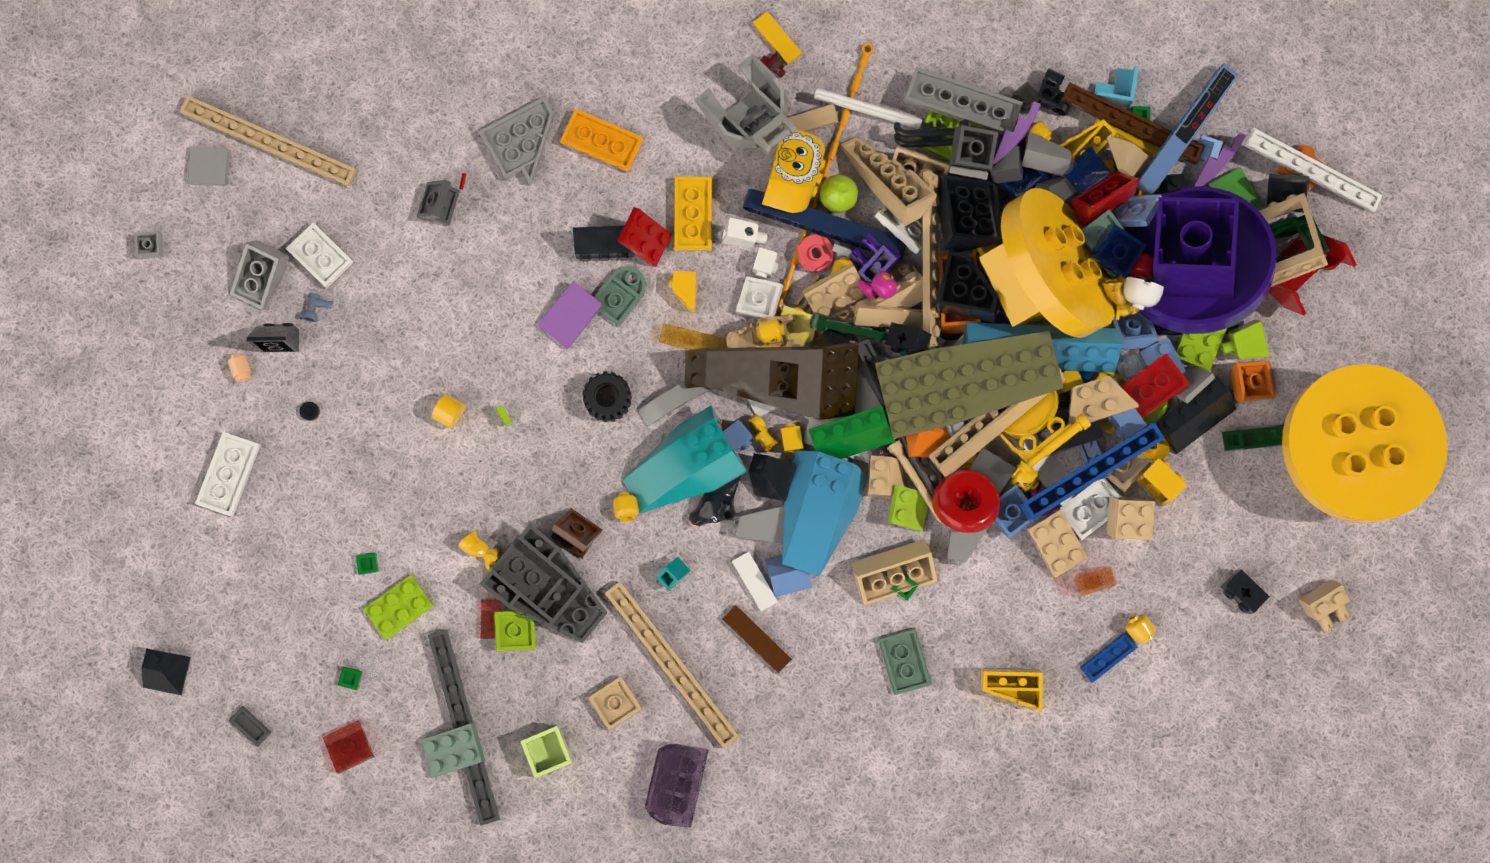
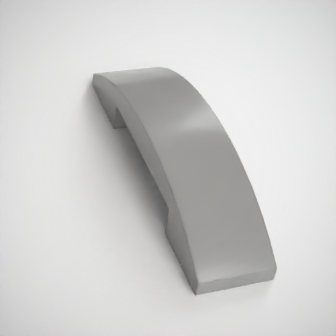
M684 381L653 399L638 411L646 425L650 426L664 418L665 415L713 388L704 386L687 389Z

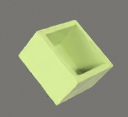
M555 726L520 741L534 778H539L574 763L560 726Z

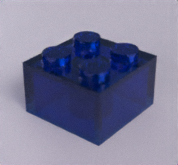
M1109 224L1088 257L1094 259L1099 265L1119 278H1126L1147 245L1117 225Z

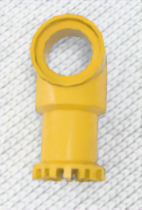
M754 414L747 420L748 426H751L750 429L752 428V431L757 434L753 440L759 442L765 449V453L769 452L778 441L768 434L763 419L759 415Z

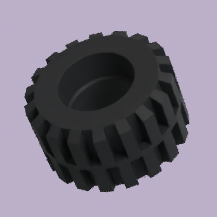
M603 371V374L597 373L594 378L590 377L588 379L589 382L585 384V390L582 395L584 405L592 417L594 416L598 421L608 422L611 420V422H614L617 418L621 419L624 413L627 414L628 408L631 407L632 395L628 383L622 376H617L614 372L610 374L607 371ZM604 387L616 389L619 395L617 402L609 407L600 406L596 401V395L599 390Z

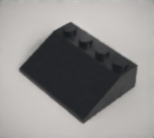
M942 175L938 187L940 200L938 212L945 250L966 251L1002 244V212L996 183L993 180Z

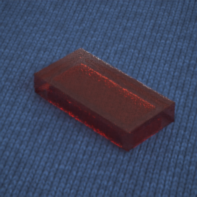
M481 600L480 639H495L494 612H501V601Z

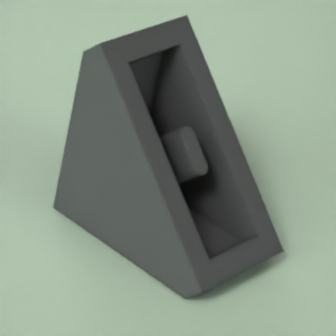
M1018 146L1014 147L992 167L990 173L993 182L1004 183L1023 180V166H1021L1023 158Z

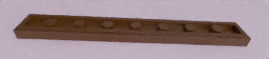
M1070 82L1061 98V101L1096 118L1105 120L1107 123L1159 148L1172 132ZM1191 141L1180 158L1195 165L1204 146Z

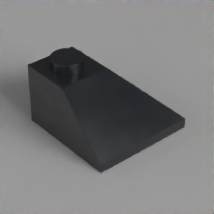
M754 453L748 471L754 495L786 502L797 465L768 455Z
M146 648L142 664L143 688L182 696L191 657Z

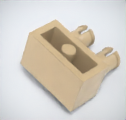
M1331 579L1299 599L1306 615L1319 622L1323 633H1330L1331 630L1335 629L1329 617V614L1335 611L1340 623H1346V617L1348 620L1351 619L1345 607V604L1350 599L1343 585Z

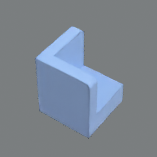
M1201 135L1197 140V144L1204 146L1199 159L1206 162L1209 157L1217 160L1223 142Z

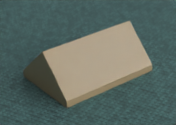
M1108 136L1107 140L1118 170L1123 174L1139 178L1152 158L1135 144Z
M899 146L896 147L892 159L893 162L897 161L902 164L904 169L914 171L922 180L923 172L931 171L938 175L940 180L942 175H947L950 168L949 163Z

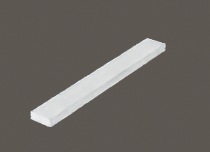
M1256 128L1251 129L1244 145L1245 147L1301 176H1309L1308 180L1372 213L1376 211L1382 197L1378 192Z

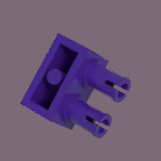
M868 234L862 243L874 253L873 257L868 259L858 248L854 249L849 257L861 267L858 274L867 282L872 283L880 272H887L901 256L889 244L881 245L871 234Z

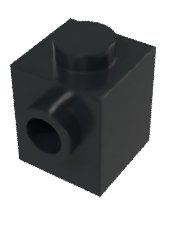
M1184 174L1166 175L1159 186L1160 192L1164 194L1166 192L1182 190L1181 188L1188 187V182L1185 181Z

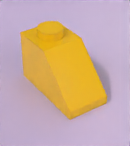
M673 271V277H669V288H672L673 294L691 313H695L696 272Z

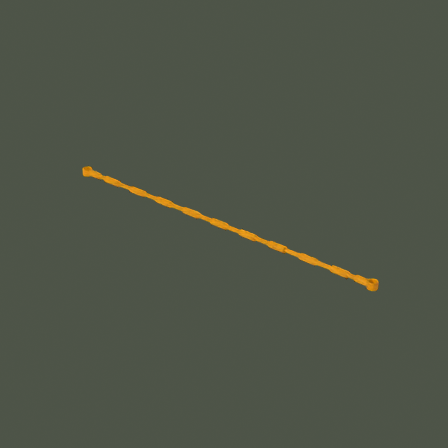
M865 44L862 47L863 54L858 65V72L855 74L850 88V98H854V95L857 94L863 69L866 68L869 56L873 53V46L871 44ZM865 48H870L871 51H870V52H865L864 49H865ZM844 108L841 114L835 139L831 143L826 158L827 162L820 185L817 184V193L811 206L813 209L817 206L820 187L824 180L827 179L831 162L834 161L839 146L838 142L843 127L846 126L851 109ZM803 230L799 243L806 237L808 231ZM799 243L796 245L791 259L790 270L783 283L775 316H779L783 301L787 297L792 282L791 278L794 269L799 262L797 258Z

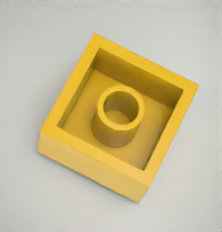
M1158 458L1150 463L1151 465L1136 481L1164 506L1172 502L1187 484L1184 482L1183 476L1179 473L1175 474L1170 469L1171 466L1167 461Z

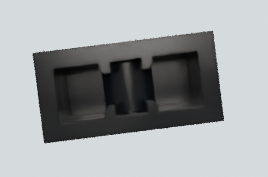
M891 322L884 344L891 347L890 350L895 353L901 354L902 351H905L906 355L927 351L932 334L919 328Z
M1242 569L1237 570L1221 586L1224 590L1223 594L1230 600L1234 599L1238 603L1237 607L1245 614L1255 613L1270 597ZM1245 589V590H1246V593H1245L1246 596L1242 597V593H1243L1242 590Z

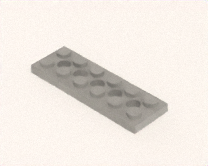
M919 67L915 68L904 99L905 103L959 121L967 119L971 125L996 131L1001 135H1004L1006 130L1013 132L1023 103ZM930 87L933 92L927 94L923 91V88ZM948 93L950 95V99H943L941 97V94ZM966 99L968 104L961 105L958 100ZM984 105L986 110L979 111L976 106ZM999 110L1003 112L1004 116L997 117L994 112Z

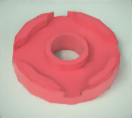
M816 234L807 236L798 245V261L809 272L818 273L824 271L833 262V246L824 236ZM812 249H817L820 252L819 258L812 256Z

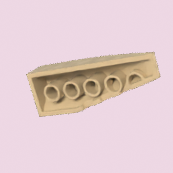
M855 137L841 144L842 150L865 183L904 226L920 219L937 197V194L914 171L906 170L899 162L889 160L886 154L874 151V147Z

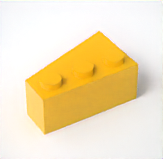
M1105 120L1096 123L1059 145L1072 151L1071 159H1074L1072 171L1077 175H1082L1109 147L1108 136L1119 137L1118 132Z
M981 668L980 688L984 692L1042 712L1043 672L1040 669Z

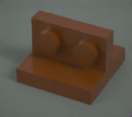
M571 508L554 524L551 529L554 531L551 538L583 559L593 541L601 534L603 529Z

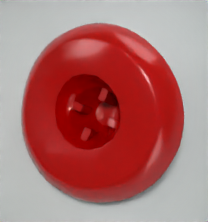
M966 469L955 471L939 482L933 493L932 505L936 516L947 527L958 532L976 533L987 529L997 519L1000 510V496L996 486L986 475L975 470Z

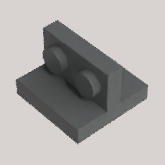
M447 180L427 182L417 218L423 220L431 219L449 226L460 190L451 187V182Z

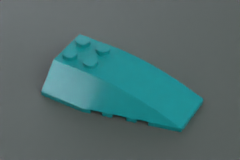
M712 405L679 424L623 479L629 493L637 499L639 513L661 508L667 504L677 503L687 498L697 497L703 493L713 492L747 472L740 456L733 451L719 425L721 421Z

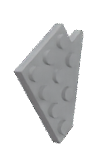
M545 96L479 131L505 180L523 172L529 185L533 183L554 116V112Z

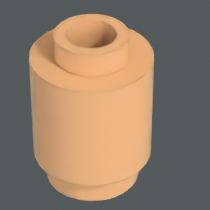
M241 353L231 355L227 362L233 379H236L237 383L251 379L250 374L252 372L246 355H241Z

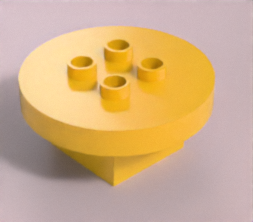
M1041 188L1030 189L1005 206L1001 217L1003 244L979 257L1012 327L1048 320L1056 328L1070 336L1078 338L1087 337L1109 325L1114 319L1116 304L1107 297L1102 285L1104 280L1111 278L1085 244V237L1081 229L1086 224L1078 220L1076 212L1066 202L1052 192Z
M1358 364L1338 368L1311 383L1299 394L1285 420L1282 448L1284 461L1292 481L1312 505L1340 520L1354 523H1375L1389 520L1411 511L1432 493L1445 468L1447 435L1437 406L1425 390L1404 374L1387 367Z

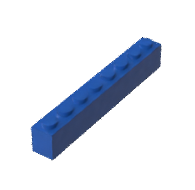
M1154 422L1019 506L1030 522L1165 438Z

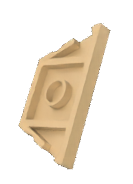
M1106 376L1071 388V404L1069 405L1067 425H1072L1075 418L1081 413L1092 423L1136 409L1139 405L1110 376Z

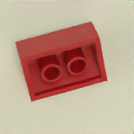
M1115 172L1073 198L1071 202L1078 220L1090 223L1105 210L1110 209L1112 211L1117 205L1127 202L1128 198L1135 195L1139 183L1138 178Z

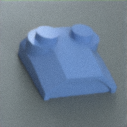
M1139 312L1125 317L1120 316L1119 320H1116L1115 314L1112 320L1113 328L1120 329L1123 350L1147 348L1157 341L1158 336L1153 323Z
M1017 485L1000 497V510L995 520V524L1008 539L1032 522H1029L1019 506L1028 499Z

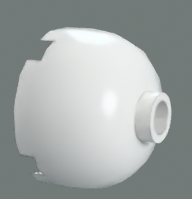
M1127 277L1123 292L1126 300L1133 304L1132 308L1144 310V307H1152L1160 301L1164 287L1153 282H1145L1142 279Z

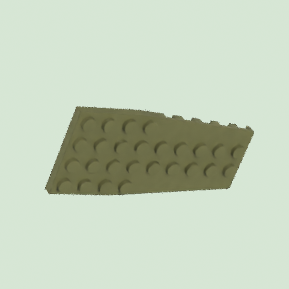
M1049 331L936 348L875 363L893 439L951 426L1063 388Z

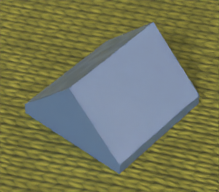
M782 555L765 560L775 597L812 588L810 574L782 565Z

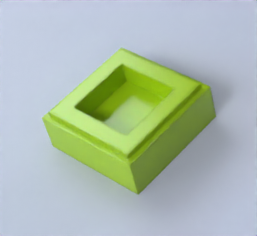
M502 405L497 407L496 411L505 426H511L513 422Z

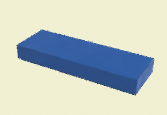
M1124 632L1084 663L1080 669L1090 682L1093 683L1137 649L1138 646L1127 632Z

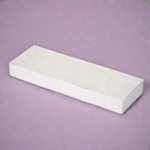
M749 551L732 561L761 612L778 602Z

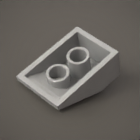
M258 240L246 243L230 295L260 310H264L284 274L289 255Z

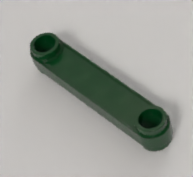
M813 312L809 323V328L818 331H824L827 328L880 339L879 342L883 344L889 331L888 327H883L882 330L827 319V315Z

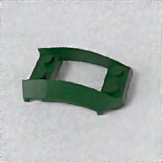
M1305 215L1298 218L1294 216L1269 225L1274 239L1298 233L1306 251L1314 248V242ZM1314 220L1324 253L1329 252L1330 250ZM1298 254L1282 258H1276V263L1288 259L1290 257L1296 256Z

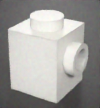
M759 247L753 266V273L756 274V277L766 279L767 277L771 278L772 273L776 274L779 265L776 262L777 252Z

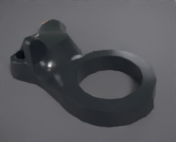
M741 475L713 492L704 493L697 508L689 515V524L694 527H700L704 524L732 520L736 514L734 496Z

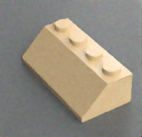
M925 539L851 563L864 606L898 595L897 592L900 591L903 593L910 591L915 586L907 582L904 575L919 585L917 588L938 582L932 554ZM894 585H899L897 589H899L900 591L895 592L892 590V588L894 587Z

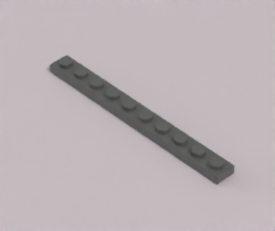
M867 339L858 343V363L880 405L885 407L875 363L880 362ZM906 436L901 437L899 440L902 442L903 448L909 457ZM909 457L920 480L931 497H933L936 486L943 479L930 458Z
M448 630L428 635L453 728L456 729L474 723ZM485 762L465 767L480 826L501 820Z

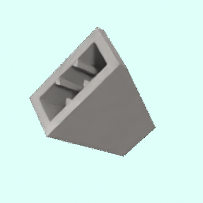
M1029 132L1021 166L1066 177L1068 170L1071 171L1073 168L1074 159H1071L1072 151Z
M784 506L740 516L739 521H735L733 532L737 533V538L782 546Z
M950 528L946 560H950V564L953 565L965 563L987 529L976 533H963Z

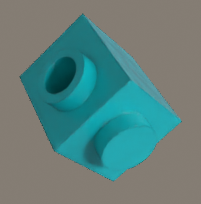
M677 557L667 564L656 578L670 591L691 570Z

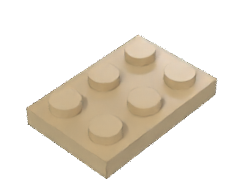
M852 263L802 290L812 311L827 315L828 317L866 296L857 287V284L862 280Z
M1057 508L1026 528L1048 569L1055 578L1088 558L1060 508Z

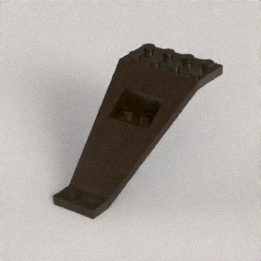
M851 342L808 347L701 348L685 350V387L688 389L706 386L817 420L847 417L855 414L859 344Z

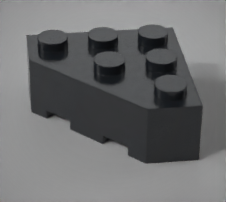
M949 251L936 303L937 311L995 322L999 305L998 295L988 284L981 271L975 266L969 254Z

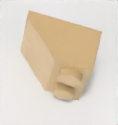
M870 456L868 497L892 498L894 485L906 487L907 472L899 459L885 456Z

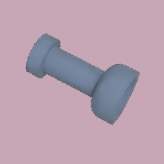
M309 293L308 309L303 312L302 319L317 322L316 306L332 309L333 301H325L320 299L319 294Z

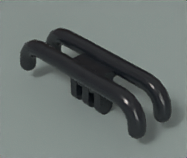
M963 119L962 125L969 126V121ZM929 121V127H926V122H922V129L911 130L902 129L899 122L894 123V130L896 132L894 139L901 147L953 146L954 138L941 139V136L954 135L955 128H941V121L936 122V127H933V121ZM902 137H922V139L904 140Z

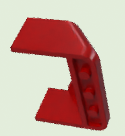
M1322 235L1330 251L1324 253L1328 265L1319 269L1333 270L1340 263L1352 267L1357 266L1347 243ZM1300 236L1277 258L1306 251ZM1319 269L1274 285L1270 288L1269 293L1284 308L1305 316L1307 313L1296 291Z

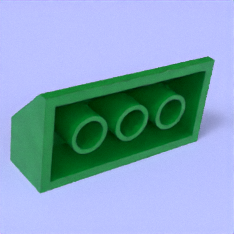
M884 405L808 429L815 451L839 459L896 442L892 436Z

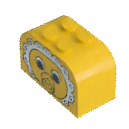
M797 130L793 135H788L778 143L762 202L763 205L790 213L802 212L808 207L811 197L816 196L818 189L816 184L820 185L823 175L820 171H823L826 160H823L825 147L818 137Z

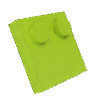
M894 485L887 523L923 532L928 505L918 490Z
M515 611L494 612L496 652L536 649L533 619Z

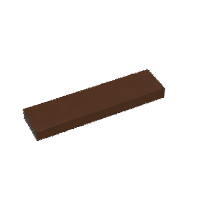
M736 605L723 618L777 673L792 660Z

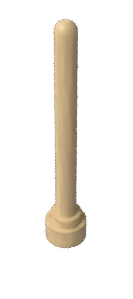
M898 440L887 447L888 451L894 457L897 456L937 521L942 523L934 512L931 495L903 453L904 446L902 442Z

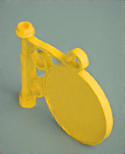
M1057 391L1047 394L1002 432L1009 436L1021 437L1019 445L1022 450H1025L1024 442L1026 440H1033V449L1027 451L1018 450L1002 433L999 434L1011 450L1022 458L1023 461H1020L1018 467L1024 475L1032 473L1030 468L1054 452L1076 433L1086 430L1091 426L1082 413L1075 418L1072 425L1069 424L1067 426L1063 419L1054 417L1058 409ZM1061 423V427L1054 432L1052 429L1053 424ZM1047 426L1052 435L1038 445L1033 434L1040 432Z

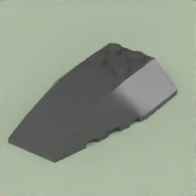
M531 523L517 536L480 582L482 587L509 609L581 643L586 640L607 614V611L561 548Z

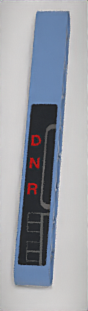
M1225 63L1216 70L1139 176L1137 187L1146 195H1152L1238 77V74Z

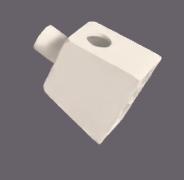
M729 218L724 225L721 244L752 248L755 243L766 244L767 233L759 232L758 224Z

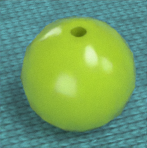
M842 174L832 175L822 183L819 197L827 210L833 213H842L854 207L858 197V189L850 177Z

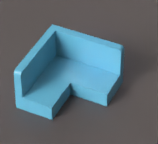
M1135 66L1133 70L1117 68L1114 85L1096 82L1094 94L1120 107L1129 108L1134 100L1139 66Z

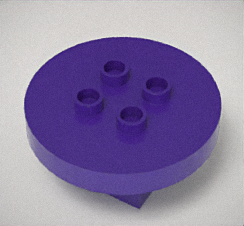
M1214 187L1181 188L1182 190L1161 194L1162 197H1159L1158 210L1149 225L1144 227L1136 226L1137 228L1130 237L1142 253H1147L1154 259V275L1147 282H1153L1164 287L1160 301L1152 307H1144V310H1139V313L1152 323L1171 331L1187 334L1212 333L1241 322L1263 302L1271 288L1275 274V239L1264 216L1244 198L1232 192ZM1129 266L1119 273L1120 277H1131L1128 272Z

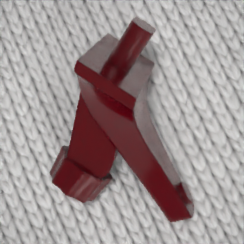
M776 51L770 59L764 55L760 61L770 71L782 78L786 71L783 69L784 65L777 60L778 52Z

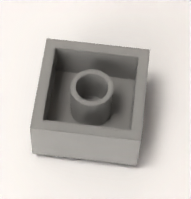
M155 231L134 234L135 254L138 259L163 257L161 233Z

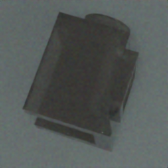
M1028 82L1013 92L1011 96L1012 99L1023 102L1021 106L1023 113L1030 112L1033 102L1040 103L1042 99Z

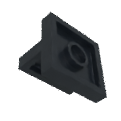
M1269 174L1267 206L1272 202L1280 203L1285 201L1290 195L1297 196L1304 193L1307 198L1309 176ZM1302 208L1291 211L1304 213Z

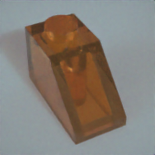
M1111 567L1074 578L1080 597L1117 585Z

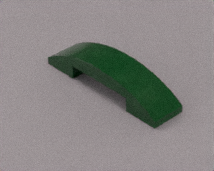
M1284 425L1250 430L1222 432L1224 451L1282 446Z

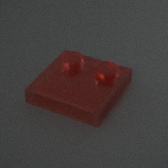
M359 720L322 737L337 774L375 757Z

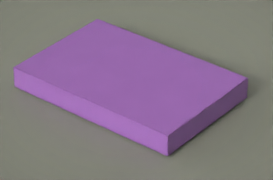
M573 281L538 326L566 349H569L603 304Z

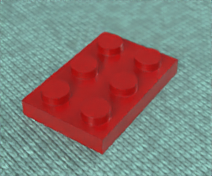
M633 207L617 241L650 266L657 267L672 234L641 209Z
M1166 353L1123 384L1121 388L1138 403L1139 407L1136 410L1143 419L1190 383Z

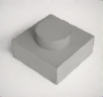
M836 240L832 251L836 252L835 254L840 257H849L853 252L854 246Z

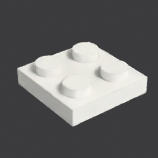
M746 276L736 309L737 314L759 319L775 316L783 285Z

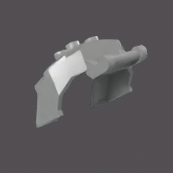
M752 54L738 66L754 90L738 104L725 111L709 88L694 100L711 123L712 128L730 147L742 149H757L761 147L768 154L774 146L788 135H793L797 129L787 118L788 99L784 88L776 76Z

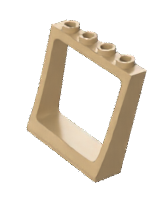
M1304 193L1297 196L1290 195L1285 201L1280 203L1272 202L1267 208L1259 210L1266 221L1302 208L1314 242L1313 249L1276 263L1271 287L1328 265Z

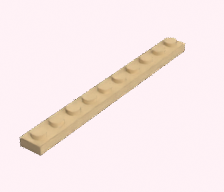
M187 95L179 111L189 118L347 187L350 186L357 172L351 166Z
M931 171L923 172V181L937 194V197L923 214V330L932 334L927 350L940 348L938 345V337L940 335L938 318L940 312L937 311L936 304L939 295L938 280L940 279L938 261L940 260L938 243L940 241L938 224L940 222L938 215V206L940 204L938 187L940 182L938 175Z
M618 582L605 592L609 600L720 745L726 748L735 741L739 735L623 584Z

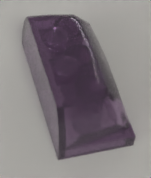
M667 744L658 749L645 803V809L650 817L664 825L691 828L709 749L682 744Z

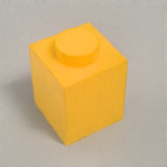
M795 424L784 425V428H781L784 454L792 453L796 450L803 451L800 426H795Z

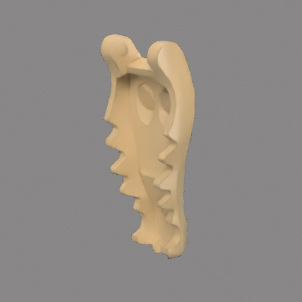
M794 315L765 317L764 319H759L757 323L745 326L743 330L729 332L726 338L727 347L800 346L799 339L790 340L787 328L788 324L795 321ZM776 318L779 324L783 323L785 335H782L780 343L764 345L758 340L756 327L759 326L760 321Z

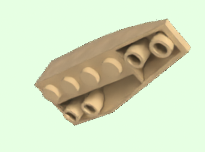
M911 262L903 264L898 269L888 273L890 278L897 283V292L893 297L884 299L876 294L875 299H869L865 296L836 312L828 319L853 324L857 305L910 308L923 301V277Z

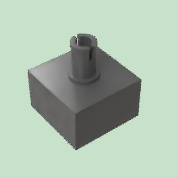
M964 125L956 127L949 165L985 172L992 170L998 132Z

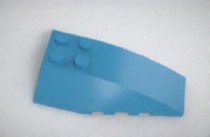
M796 450L792 463L797 466L786 502H784L782 565L819 577L859 509L868 474L854 463L818 451Z

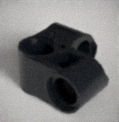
M1048 68L1037 93L1036 100L1041 106L1061 116H1066L1071 105L1061 101L1064 92L1059 89V85L1062 84L1065 76ZM1042 93H1047L1050 98L1043 97Z

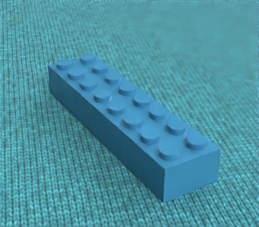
M966 322L962 343L968 344L1049 331L1058 367L1064 371L1115 372L1123 345L1120 329L1102 328L1087 337L1078 338L1062 332L1055 326L1020 325L1012 327L1011 324Z

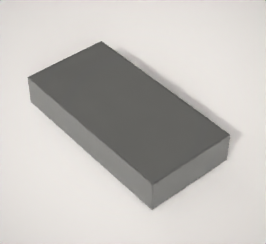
M244 706L229 720L257 747L272 733Z

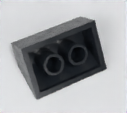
M624 226L573 227L576 259H580L582 262L591 261V258H598L599 261H609L610 258H617V260L624 261L628 260L629 257H633V252L617 241Z

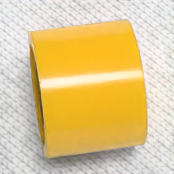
M445 393L437 402L431 417L448 428L453 429L463 415L466 404Z

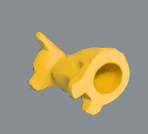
M1111 278L1102 282L1107 297L1116 304V320H1119L1120 316L1125 317L1131 311L1136 310L1132 308L1133 304L1128 303L1124 296L1123 285L1126 278Z
M476 530L463 538L458 545L461 550L469 555L483 557L488 570L499 559L501 552L498 548L489 549L487 544L477 537Z

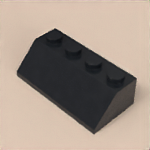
M1217 375L1188 404L1184 401L1156 421L1155 424L1169 446L1178 454L1235 411L1236 406L1229 389Z

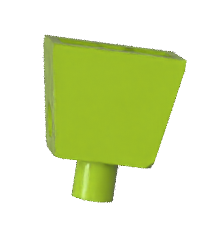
M1256 319L1229 331V341L1220 344L1223 355L1232 352L1234 358L1238 360L1270 356L1262 321Z

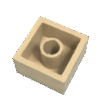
M1110 497L1106 535L1115 539L1152 540L1155 501L1147 498Z

